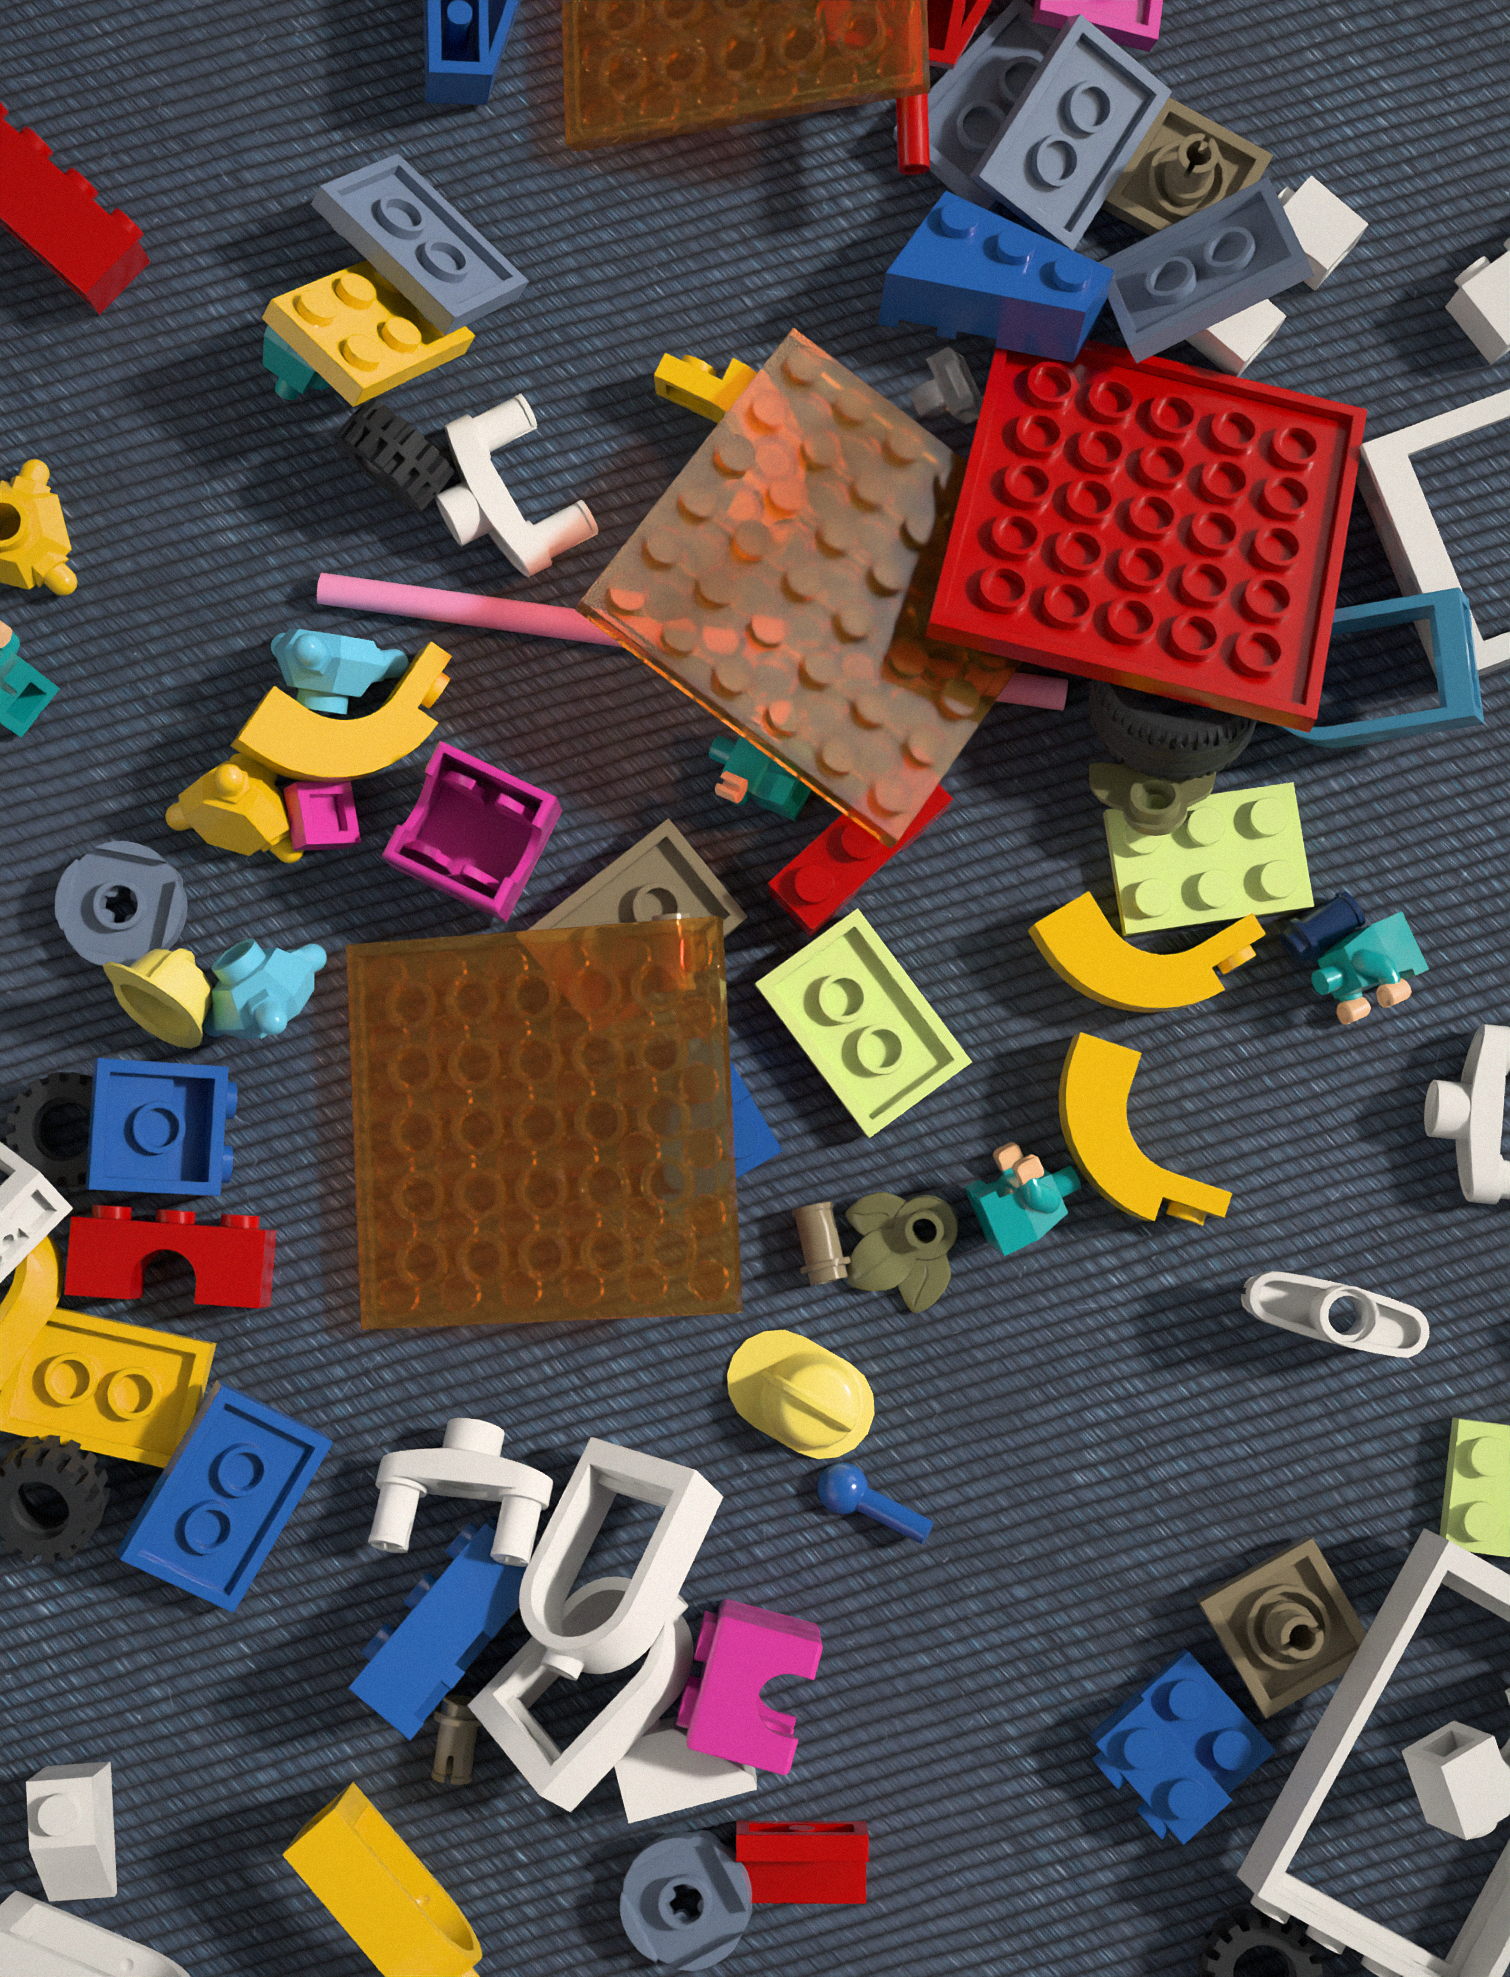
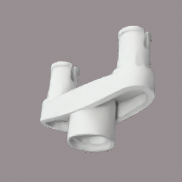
M518 394L474 418L466 414L445 425L449 448L461 482L437 494L435 500L446 525L461 547L488 533L510 562L522 574L530 577L551 566V558L598 535V527L583 500L577 501L534 525L529 520L525 522L490 461V452L537 429V422L529 404L522 394Z
M1482 1024L1476 1031L1470 1044L1461 1082L1433 1080L1427 1091L1424 1109L1426 1134L1429 1137L1456 1139V1156L1460 1184L1463 1194L1469 1202L1496 1204L1499 1199H1510V1161L1503 1160L1500 1154L1505 1076L1510 1071V1027Z
M1266 1271L1250 1277L1243 1286V1288H1246V1294H1241L1242 1306L1255 1318L1321 1341L1378 1354L1411 1357L1418 1354L1425 1347L1429 1339V1325L1426 1317L1420 1310L1355 1286L1273 1271ZM1345 1296L1354 1304L1356 1320L1348 1331L1338 1333L1331 1326L1328 1314L1331 1304L1337 1298Z
M470 1418L450 1419L447 1423L442 1448L398 1451L389 1453L381 1459L375 1484L381 1491L368 1543L379 1550L407 1553L418 1500L425 1497L426 1494L502 1502L490 1556L495 1561L506 1565L528 1566L531 1560L541 1510H546L549 1506L553 1480L532 1467L500 1457L505 1435L504 1430L500 1427Z

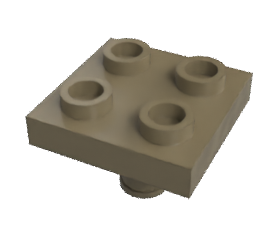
M1169 97L1104 200L1101 209L1152 236L1258 182L1268 167L1273 154Z
M1308 1535L1196 1599L1257 1708L1265 1718L1270 1717L1347 1672L1367 1635L1366 1630L1315 1541Z

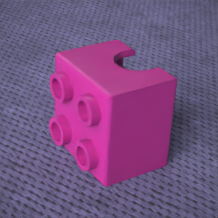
M439 741L424 771L426 778L420 797L406 822L402 826L397 824L381 857L393 869L507 923L563 810L556 796Z
M723 1599L717 1614L705 1610L694 1656L695 1660L704 1662L700 1677L693 1675L688 1677L680 1700L676 1725L688 1728L686 1745L691 1750L773 1773L787 1775L791 1769L798 1743V1738H795V1735H793L796 1717L768 1707L761 1700L759 1692L768 1680L782 1674H793L815 1680L823 1650L819 1626L813 1622L734 1600Z

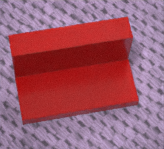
M736 1820V1862H742L749 1875L752 1887V1903L866 1904V1862H869V1834L866 1821Z

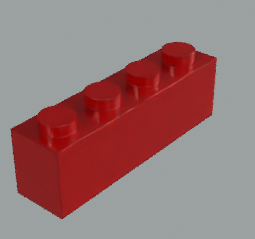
M0 102V225L100 315L151 262L138 242L144 236V233L119 208L116 207L108 214L94 201L99 195L98 191L76 169L70 166L63 173L48 160L54 154L53 151L32 129L25 125L20 132H17L7 123L4 118L9 112Z

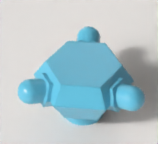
M289 629L287 633L276 635L271 642V651L278 660L287 686L298 688L297 702L307 709L347 714L349 696L361 697L372 682H381L387 678L400 677L408 669V659L402 651L397 649L380 650L376 647L374 641L302 629Z
M253 938L246 939L232 946L213 963L211 968L219 981L212 990L213 1004L202 1025L204 1032L213 1037L227 1034L238 1039H262L267 1035H278L283 1032L287 1022L301 1012L313 993L314 973L321 970L326 964L327 955L325 950L317 944H307L299 949L287 951L279 948L261 949Z

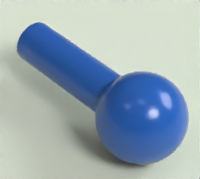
M845 1462L835 1463L827 1467L819 1477L817 1483L818 1497L829 1511L836 1514H849L857 1510L921 1545L927 1540L934 1521L869 1488L864 1473L855 1465Z

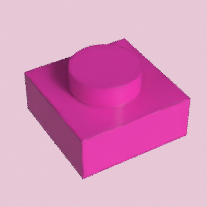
M351 781L296 782L283 789L294 851L349 849L361 843Z

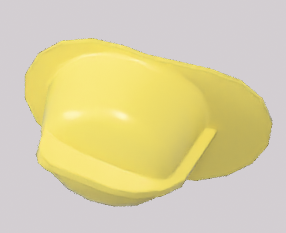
M181 948L174 952L166 949H154L144 954L129 967L111 961L104 963V971L113 984L119 1004L140 1026L159 1039L177 1047L192 1049L201 1044L203 1037L202 1025L213 1003V986L205 974L196 966L195 957L191 951Z
M786 1330L764 1331L747 1339L732 1357L727 1372L728 1394L737 1412L752 1426L796 1452L816 1459L836 1458L855 1449L868 1434L874 1417L873 1393L865 1376L849 1362L806 1337Z

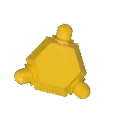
M31 459L23 464L19 475L12 477L10 482L0 481V582L30 590L35 585L40 588L45 584L55 594L67 596L76 589L77 578L74 572L65 564L69 560L66 555L72 549L57 494L50 493L51 488L46 486L50 475L47 465L41 460Z
M241 753L232 755L229 761L226 760L200 777L178 795L180 801L172 804L166 811V822L172 829L183 831L193 828L207 844L247 856L254 854L260 849L263 852L270 850L285 863L297 862L304 850L294 851L284 796L275 786L277 774L263 768Z

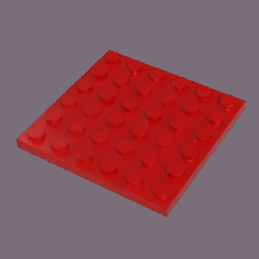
M1092 340L1087 341L1073 363L995 347L925 637L1310 733L1317 720L1361 452L1359 448L1362 445L1367 409L1156 356H1150L1136 363L1130 350Z

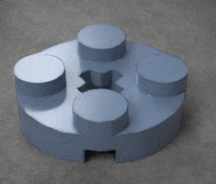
M111 841L94 847L96 850L87 853L81 860L76 859L65 870L56 890L55 916L60 929L64 931L67 940L81 957L102 967L104 963L110 961L129 967L144 954L154 949L169 950L177 942L186 922L187 895L180 873L157 852L134 842ZM122 889H131V900L138 903L136 913L134 915H127L123 923H114L115 913L106 909V901L108 897L118 898Z
M704 1830L672 1832L658 1837L646 1845L634 1859L624 1879L623 1892L620 1898L621 1920L633 1945L644 1956L654 1962L659 1959L666 1964L678 1965L677 1970L697 1971L722 1961L737 1946L752 1915V1887L743 1863L736 1862V1854L728 1846L721 1843L716 1835ZM685 1884L689 1890L696 1888L700 1892L702 1898L697 1904L698 1915L691 1917L685 1908L674 1911L670 1901L677 1894L675 1886Z

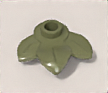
M1098 762L1091 763L1089 766V784L1094 795L1102 803L1123 811L1124 819L1131 828L1139 833L1150 836L1166 835L1177 830L1186 819L1187 808L1206 799L1212 792L1216 779V772L1210 776L1205 775L1203 778L1195 777L1193 780L1183 779V781H1178L1177 779L1167 780L1165 778L1157 779L1154 776H1146L1144 773L1136 772L1133 768H1128L1125 763L1118 765Z
M875 1192L867 1194L856 1201L845 1214L850 1224L864 1237L857 1244L850 1257L851 1264L848 1265L847 1270L849 1284L866 1291L889 1290L898 1285L901 1295L912 1313H919L928 1309L943 1294L951 1279V1268L947 1252L954 1245L959 1231L958 1219L954 1210L944 1200L931 1195H921L906 1201L888 1192ZM922 1218L931 1220L937 1229L936 1236L931 1239L919 1237L914 1229L915 1221Z

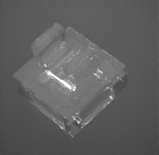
M947 347L926 358L935 379L925 382L909 392L920 416L925 414L926 418L931 420L949 410L952 416L966 424L977 419L983 399L964 357Z

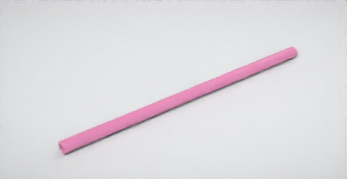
M329 573L320 574L317 587V603L323 605L1061 711L1064 710L1068 690V679Z

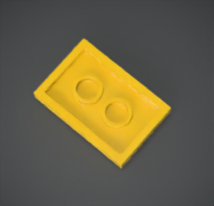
M368 260L271 299L262 316V319L353 407L465 354L475 338V335L466 326L445 336L433 324L429 323L396 287L384 279Z
M56 1307L1 1389L0 1431L30 1438L39 1436L40 1440L43 1441L49 1435L60 1436L61 1445L67 1446L72 1439L81 1444L79 1449L165 1468L202 1406L216 1343Z

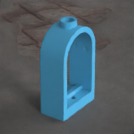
M1459 587L1334 610L1330 636L1429 619L1440 708L1328 727L1313 726L1310 733L1287 727L1283 728L1312 745L1325 748H1342L1485 725L1468 597Z

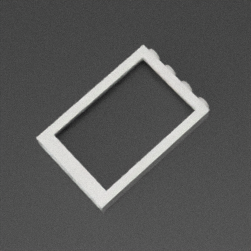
M1510 389L1366 442L1360 446L1361 452L1356 481L1403 597L1456 587L1462 590L1408 456L1509 419ZM1471 613L1478 676L1510 665V631L1483 641ZM1430 620L1413 621L1436 676Z
M1424 1528L1239 1869L1237 1876L1255 1893L1250 1902L1260 1911L1283 1924L1287 1923L1290 1915L1309 1924L1306 1934L1337 1954L1341 1955L1346 1945L1364 1955L1361 1964L1379 1977H1502L1510 1963V1839L1445 1960L1285 1872L1440 1583L1510 1622V1575L1455 1543Z

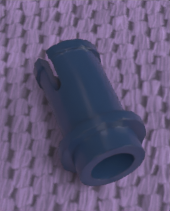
M1339 891L1335 894V897L1299 920L1292 917L1287 920V929L1282 931L1279 937L1283 947L1296 963L1302 965L1308 960L1316 963L1318 962L1317 959L1322 956L1321 951L1357 927L1363 926L1366 922L1365 916L1358 903L1349 893Z

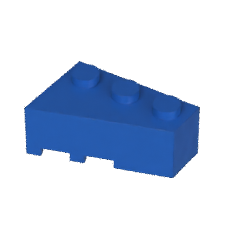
M423 0L426 103L487 105L522 0Z
M945 191L886 271L878 324L895 328L898 327L899 320L938 327L936 336L956 339L957 332L959 331L996 339V348L1073 363L1101 322L1114 270Z
M492 1516L480 1529L471 1521L468 1522L445 1550L454 1561L441 1577L436 1579L427 1572L403 1601L412 1610L397 1630L385 1623L360 1653L370 1662L350 1685L349 1689L409 1740L419 1731L430 1713L448 1691L452 1690L471 1663L520 1606V1587L527 1566L506 1565L495 1561L490 1556L498 1521Z

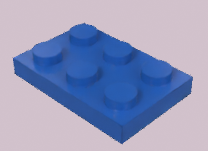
M216 1380L116 1552L119 1559L234 1613L333 1441L328 1435Z

